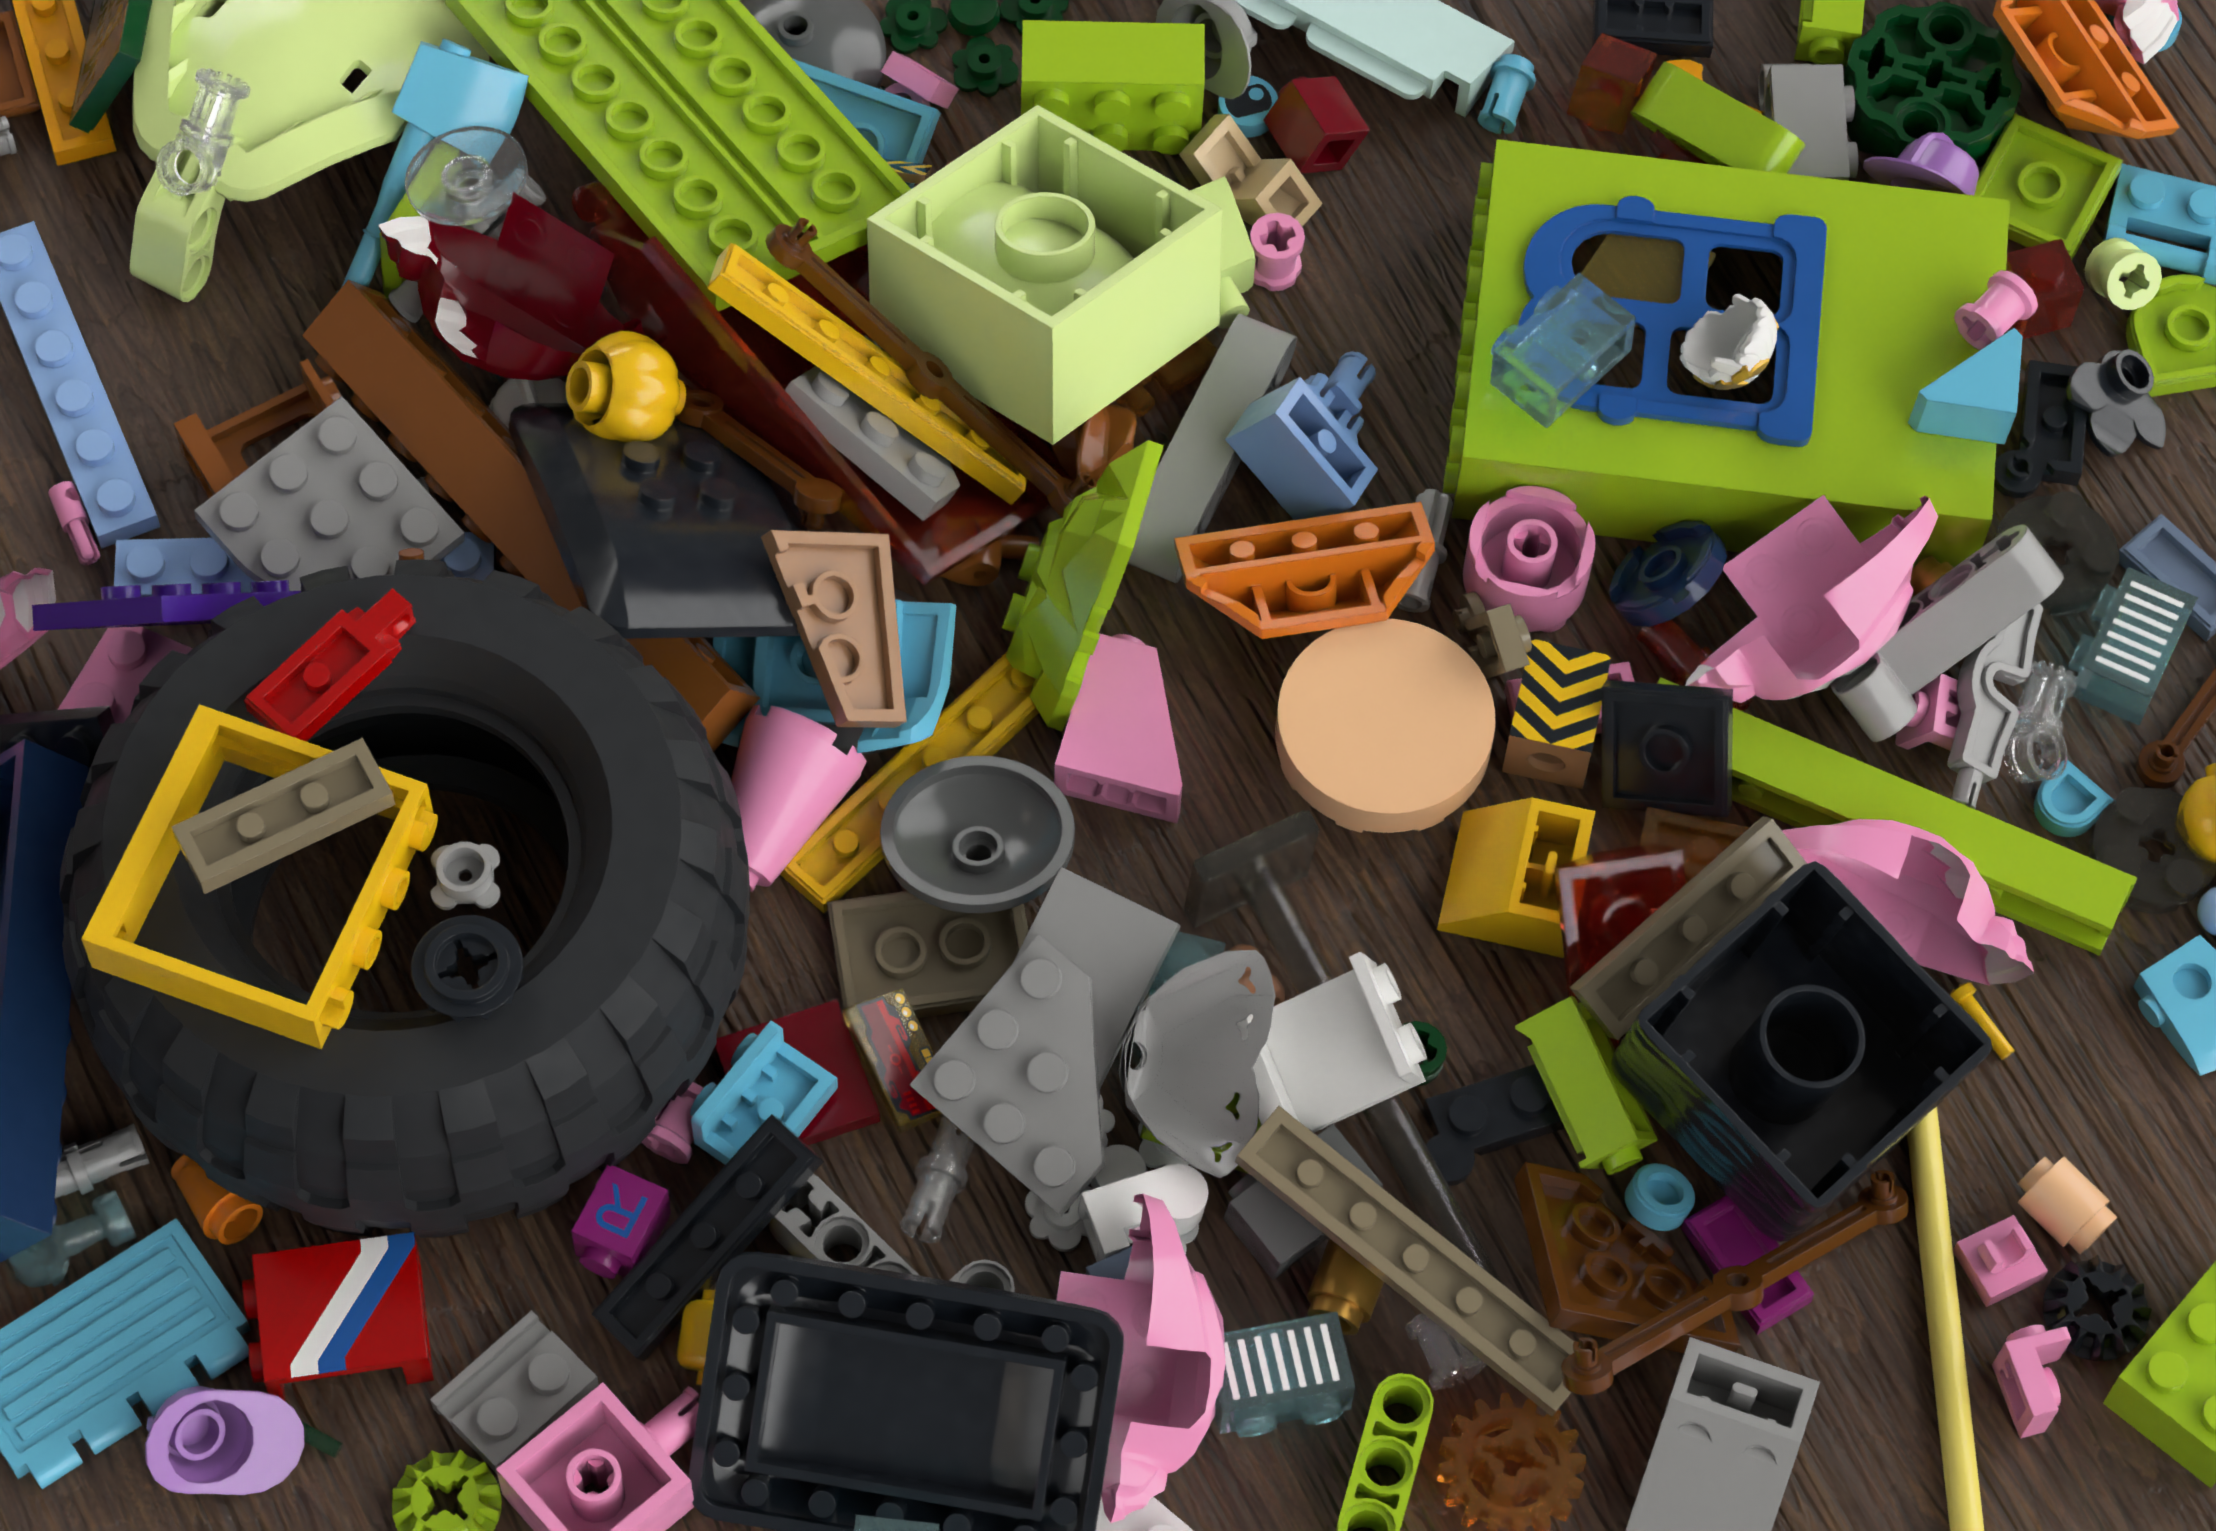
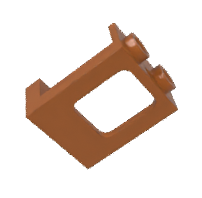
M306 359L299 362L304 381L303 384L208 430L205 429L196 413L173 423L182 456L207 498H211L249 468L242 457V452L246 447L303 419L314 418L339 399L341 394L332 378L328 375L320 379L310 361Z

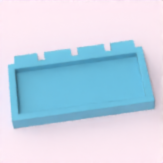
M177 1218L0 1329V1453L18 1479L30 1472L40 1488L44 1489L83 1464L81 1457L72 1444L83 1438L93 1454L97 1455L142 1426L131 1408L139 1401H142L149 1413L155 1416L167 1398L179 1390L199 1386L189 1370L198 1363L208 1377L213 1380L249 1357L248 1345L242 1335L251 1330L247 1319Z

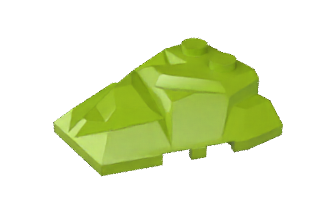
M1148 440L1109 463L1097 481V486L1075 497L1064 509L1063 518L1049 523L1041 545L1029 542L1017 578L1028 581L1024 596L1013 593L1002 629L1013 632L1006 653V658L1011 666L1035 678L1030 698L1047 727L1063 731L1076 701L1089 656H1093L1100 636L1098 633L1107 611L1111 609L1133 551L1164 445Z

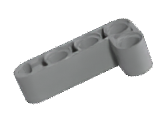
M2017 525L2004 531L1911 598L1897 633L1861 667L1849 675L1836 678L1830 684L1833 693L1871 741L1879 742L1891 737L1905 727L1916 714L1917 705L1912 697L1913 694L2050 596L2063 581V573L2026 525Z
M815 1174L804 1183L769 1222L770 1232L774 1238L794 1257L836 1262L827 1257V1252L836 1245L846 1244L855 1247L860 1253L853 1260L843 1262V1264L920 1276ZM791 1204L794 1208L786 1213L785 1206ZM806 1204L809 1205V1218L800 1210ZM811 1224H812V1226L815 1228L813 1234H812ZM986 1259L971 1262L949 1280L1015 1292L1013 1277L1009 1271L998 1262Z

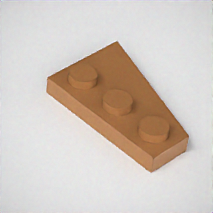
M770 530L761 537L789 609L795 619L797 629L836 726L897 728L907 722L889 534Z

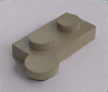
M1473 591L1461 595L1460 609L1453 610L1454 624L1457 631L1459 630L1460 635L1468 632L1471 639L1477 643V645L1468 648V654L1476 662L1485 678L1489 679L1530 665L1526 654L1532 649L1530 633L1522 616H1514L1511 604L1486 611L1483 602L1476 592Z

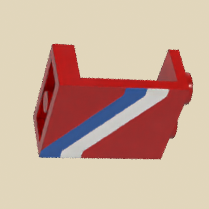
M414 1232L252 1255L254 1278L243 1280L242 1287L247 1319H258L260 1341L248 1344L253 1383L264 1382L269 1394L277 1395L286 1402L285 1383L396 1367L403 1368L407 1385L434 1381L421 1258Z

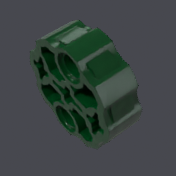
M1938 1L1929 7L1913 8L1900 4L1876 15L1873 27L1864 36L1855 39L1850 49L1843 76L1844 86H1853L1855 109L1853 121L1846 122L1847 134L1852 142L1857 143L1858 149L1862 152L1872 153L1877 157L1898 158L1906 146L1916 140L1910 136L1920 138L1928 132L1944 133L1957 147L1967 152L1975 160L1979 168L1984 164L1987 153L1996 145L2008 121L2012 120L2017 107L2022 83L2015 76L2012 64L2015 50L1999 29L1987 27L1977 21L1969 9ZM1870 71H1874L1876 73L1874 79L1868 78V73ZM1986 101L1991 103L1990 110L1985 109Z

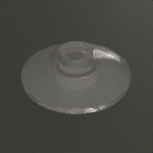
M485 126L458 128L437 136L417 152L407 168L405 190L410 204L415 211L431 222L447 226L476 224L496 216L512 204L513 192L520 195L527 180L528 163L521 145L506 132Z

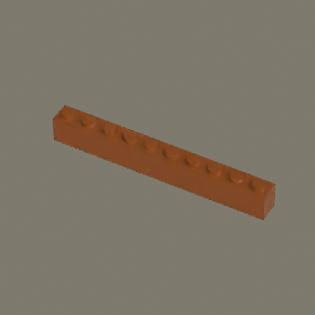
M347 280L302 335L319 353L314 359L316 364L330 377L341 383L345 382L355 392L351 397V401L363 414L376 422L381 421L390 430L391 434L387 439L395 450L413 462L418 461L428 472L424 478L427 485L443 499L449 502L455 501L466 513L462 517L464 525L481 540L487 543H494L503 553L499 561L506 571L538 584L541 591L548 594L558 606L569 611L582 606L509 433V428L410 322L395 309L382 292ZM704 637L626 639L643 656L644 666L653 665L663 678L665 677L695 710L706 728L707 739L713 752L760 699Z

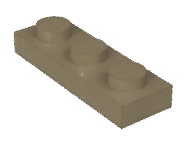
M361 738L171 827L174 837L203 893L206 894L394 806L395 802L389 785L364 739Z

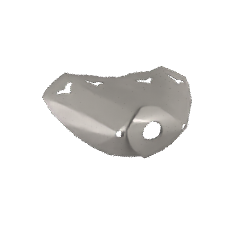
M1257 950L1224 951L1180 970L1139 1006L1122 1046L1119 1078L1125 1092L1127 1108L1157 1140L1191 1166L1218 1178L1228 1175L1238 1166L1235 1163L1238 1153L1254 1136L1257 1129L1259 1092L1253 1066L1268 1039L1276 996L1265 958ZM1246 967L1251 968L1249 980L1255 986L1256 991L1254 994L1238 982L1244 975ZM1252 1014L1253 1019L1247 1025L1248 1037L1246 1040H1243L1237 1023L1247 1019ZM1133 1042L1139 1046L1141 1051L1140 1062L1135 1069L1130 1067ZM1236 1092L1240 1095L1236 1105L1240 1115L1238 1120H1236L1232 1112L1226 1109V1105L1232 1101ZM1232 1143L1228 1150L1221 1153V1160L1215 1162V1154L1212 1148Z

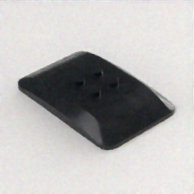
M568 403L522 404L513 409L508 423L509 433L582 607L601 617L626 639L800 636L795 619L789 609L761 539L770 530L808 531L805 524H801L802 516L794 504L793 497L789 491L702 428L686 425L676 417H674L671 427L659 438L651 441L623 442L602 438L586 430L575 419L573 410ZM724 405L723 411L759 437L744 414ZM602 417L595 419L592 422L596 424L602 419Z
M743 1252L732 1257L720 1271L716 1283L688 1475L692 1483L694 1497L692 1503L704 1516L714 1520L777 1531H1096L1124 1353V1333L1118 1321L1109 1313L1092 1307L869 1267L765 1252Z

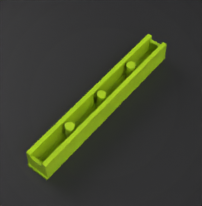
M1660 677V679H1659V681H1658V683H1657V684L1678 685V684H1676V683H1674V682H1671V681H1669V680H1666V679H1664V678H1662V677ZM1733 708V801L1796 828L1832 825L1857 819L1893 820L1941 836L1959 853L1974 863L1977 871L1988 885L1995 912L2100 956L2117 917L2122 912L2133 890L2137 877Z

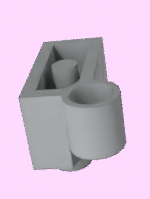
M1762 64L1758 79L1760 110L1763 111L1764 116L1788 129L1805 144V148L1787 174L1847 181L1849 178H1856L1858 171V147L1856 142H1848L1846 123L1853 121L1855 96L1853 86H1844L1843 64Z

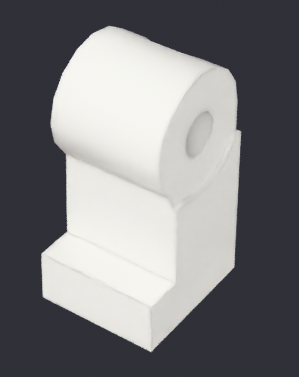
M1172 1164L1081 1193L1078 1214L1096 1261L1099 1262L1130 1247L1129 1243L1133 1242L1128 1237L1129 1229L1140 1226L1143 1210L1141 1205L1133 1202L1134 1195L1145 1194L1163 1200L1176 1224L1179 1235L1186 1234L1195 1229L1202 1219L1209 1194L1207 1182L1202 1174L1192 1166Z

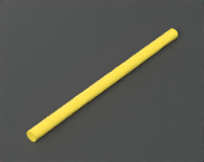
M1936 1107L1913 1130L1907 1133L1949 1527L1950 1531H1984L1938 1111Z

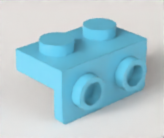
M770 1021L759 1035L750 1033L743 1039L732 1056L731 1066L733 1067L718 1085L711 1082L705 1086L695 1099L690 1110L694 1144L726 1165L771 1114L778 1117L799 1137L837 1090V1077L784 1042L783 1028Z

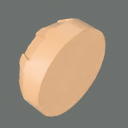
M1387 619V621L1335 628L1314 640L1301 652L1288 670L1283 681L1275 725V739L1281 769L1292 789L1296 790L1313 808L1336 821V825L1363 833V830L1381 833L1410 830L1421 831L1444 821L1446 816L1466 802L1481 783L1487 769L1494 738L1495 707L1490 687L1476 662L1457 643L1434 629L1398 619Z

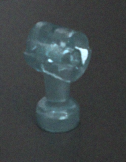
M115 1189L93 1199L92 1207L95 1213L59 1226L55 1223L51 1236L8 1258L18 1280L28 1287L37 1288L50 1283L55 1287L63 1281L69 1268L70 1257L105 1237L113 1247L120 1246L137 1238Z

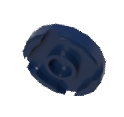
M1680 521L1665 526L1652 535L1656 539V543L1649 546L1645 551L1638 545L1626 555L1616 569L1609 588L1610 599L1623 619L1632 626L1650 627L1669 621L1690 609L1709 592L1721 575L1727 558L1724 542L1709 525L1703 521Z

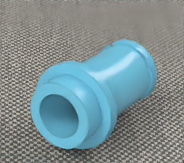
M1505 54L1491 67L1490 77L1493 81L1483 109L1478 116V122L1483 128L1493 133L1501 134L1502 126L1505 122L1504 133L1510 134L1514 132L1516 119L1525 93L1532 90L1536 83V77L1533 73L1534 65L1528 59L1516 54Z

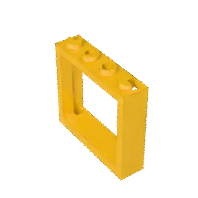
M199 704L81 938L91 967L322 1050L331 1029H341L348 1018L354 998V992L350 989L360 968L368 970L377 957L382 941V931L379 928L388 909L396 911L405 898L410 882V872L407 869L416 850L425 851L432 841L437 827L438 815L433 813L428 785L379 767L393 793L395 805L377 814L395 821L307 1005L134 944L180 851L171 826L199 813L224 761L277 778L333 752L332 750Z

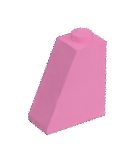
M1100 634L1093 656H1089L1082 685L1071 710L1055 762L1054 784L1067 796L1177 823L1181 808L1182 779L1157 648L1147 646L1140 639L1126 634H1116L1113 636Z

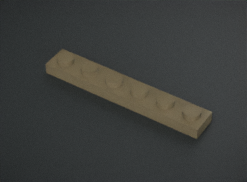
M1278 1106L1238 1153L1235 1163L1550 1416L1556 1413L1571 1394V1391H1568L1563 1386L1561 1365L1565 1358L1574 1353V1341L1558 1328L1550 1327L1547 1319L1282 1107Z

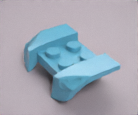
M895 599L907 722L897 728H864L858 740L857 753L912 744L933 735L950 685L956 604L906 602ZM801 636L713 638V648L760 697L755 705H760L762 716H766L771 706H775L803 715L819 724L836 725ZM750 711L722 743L739 747L745 719Z

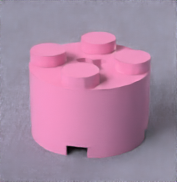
M1519 486L1507 490L1506 496L1490 504L1488 501L1478 510L1470 528L1463 567V582L1466 593L1476 592L1483 602L1486 611L1511 604L1514 616H1522L1529 632H1554L1559 630L1578 609L1587 589L1595 554V535L1589 521L1587 525L1576 511L1577 505L1567 496L1545 487Z

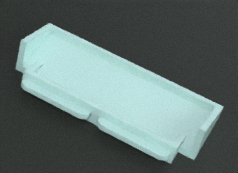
M1235 0L1245 10L1246 14L1272 28L1286 29L1293 25L1305 31L1306 42L1310 48L1404 99L1414 100L1422 95L1431 99L1446 78L1459 85L1455 112L1463 117L1467 116L1492 81L1490 70L1493 64L1499 61L1502 55L1511 54L1515 43L1514 40L1439 0Z

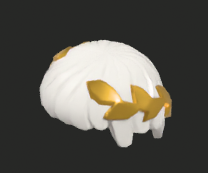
M1739 293L1735 294L1732 298L1733 305H1730L1724 313L1707 311L1703 318H1700L1694 324V327L1687 331L1685 342L1682 343L1680 348L1682 353L1680 360L1684 367L1693 373L1695 380L1717 390L1735 389L1749 384L1766 368L1777 342L1779 326L1773 313L1759 298L1749 300Z

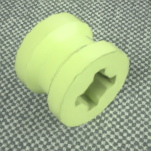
M2111 238L2097 245L2087 258L2084 269L2085 278L2090 288L2104 298H2107L2108 301L2117 307L2125 310L2141 308L2150 302L2158 292L2162 280L2161 267L2157 260L2124 238ZM2123 276L2128 278V279H2127L2126 281H2124V282H2122V281L2119 280V279H2121Z

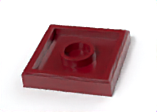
M837 999L771 1020L783 1028L784 1042L837 1077V1090L800 1134L799 1138L809 1146L880 1122L878 1106ZM770 1021L717 1038L714 1051L724 1077L733 1067L731 1066L732 1056L743 1039L750 1033L759 1035Z

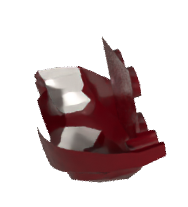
M515 192L512 194L498 240L428 215L399 217L378 225L381 235L386 241L389 258L396 263L399 277L418 283L423 314L429 321L434 335L444 342L462 361L505 378L534 381L567 377L571 367L578 361L583 352L601 338L618 331H633L647 336L642 329V321L635 318L625 324H621L599 301L615 254ZM662 334L658 339L652 340L663 347L668 337Z

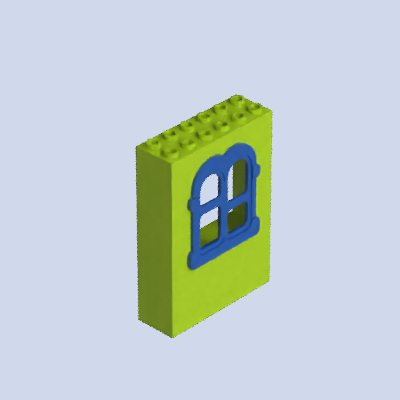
M1497 139L1493 163L1481 162L1477 195L1475 196L1471 231H1473L1466 272L1467 289L1460 327V334L1462 336L1454 383L1456 390L1448 438L1450 439L1443 483V493L1454 494L1452 518L1473 520L1478 510L1488 501L1490 504L1506 496L1507 490L1519 486H1538L1560 492L1577 505L1576 511L1587 525L1589 521L1594 535L1657 542L1652 535L1665 526L1680 521H1703L1721 538L1725 544L1726 551L1742 553L1823 495L1859 543L1890 525L1892 518L1899 514L1905 518L1922 506L1920 498L1925 495L1930 499L1938 519L1930 538L1913 563V567L1929 556H1933L1939 563L1949 562L1953 567H1956L1983 547L1992 522L1996 443L1916 432L1909 425L1908 421L1920 390L1980 351L1969 344L1960 334L1954 316L1962 305L1966 303L1974 304L1988 290L1987 283L1990 277L2000 270L2006 271L2010 200ZM1603 234L1677 242L1684 251L1680 298L1677 302L1666 304L1607 297L1593 293L1580 284L1573 272L1572 257L1575 249L1584 240ZM1716 247L1776 254L1782 260L1779 310L1776 314H1773L1779 326L1777 342L1775 344L1772 399L1765 404L1673 393L1667 387L1671 335L1681 330L1689 331L1700 318H1703L1707 311H1717L1721 314L1725 312L1724 310L1711 308L1705 298L1709 253ZM1594 321L1634 324L1641 327L1645 332L1641 383L1634 388H1622L1584 381L1571 371L1564 360L1563 346L1566 337L1576 327Z

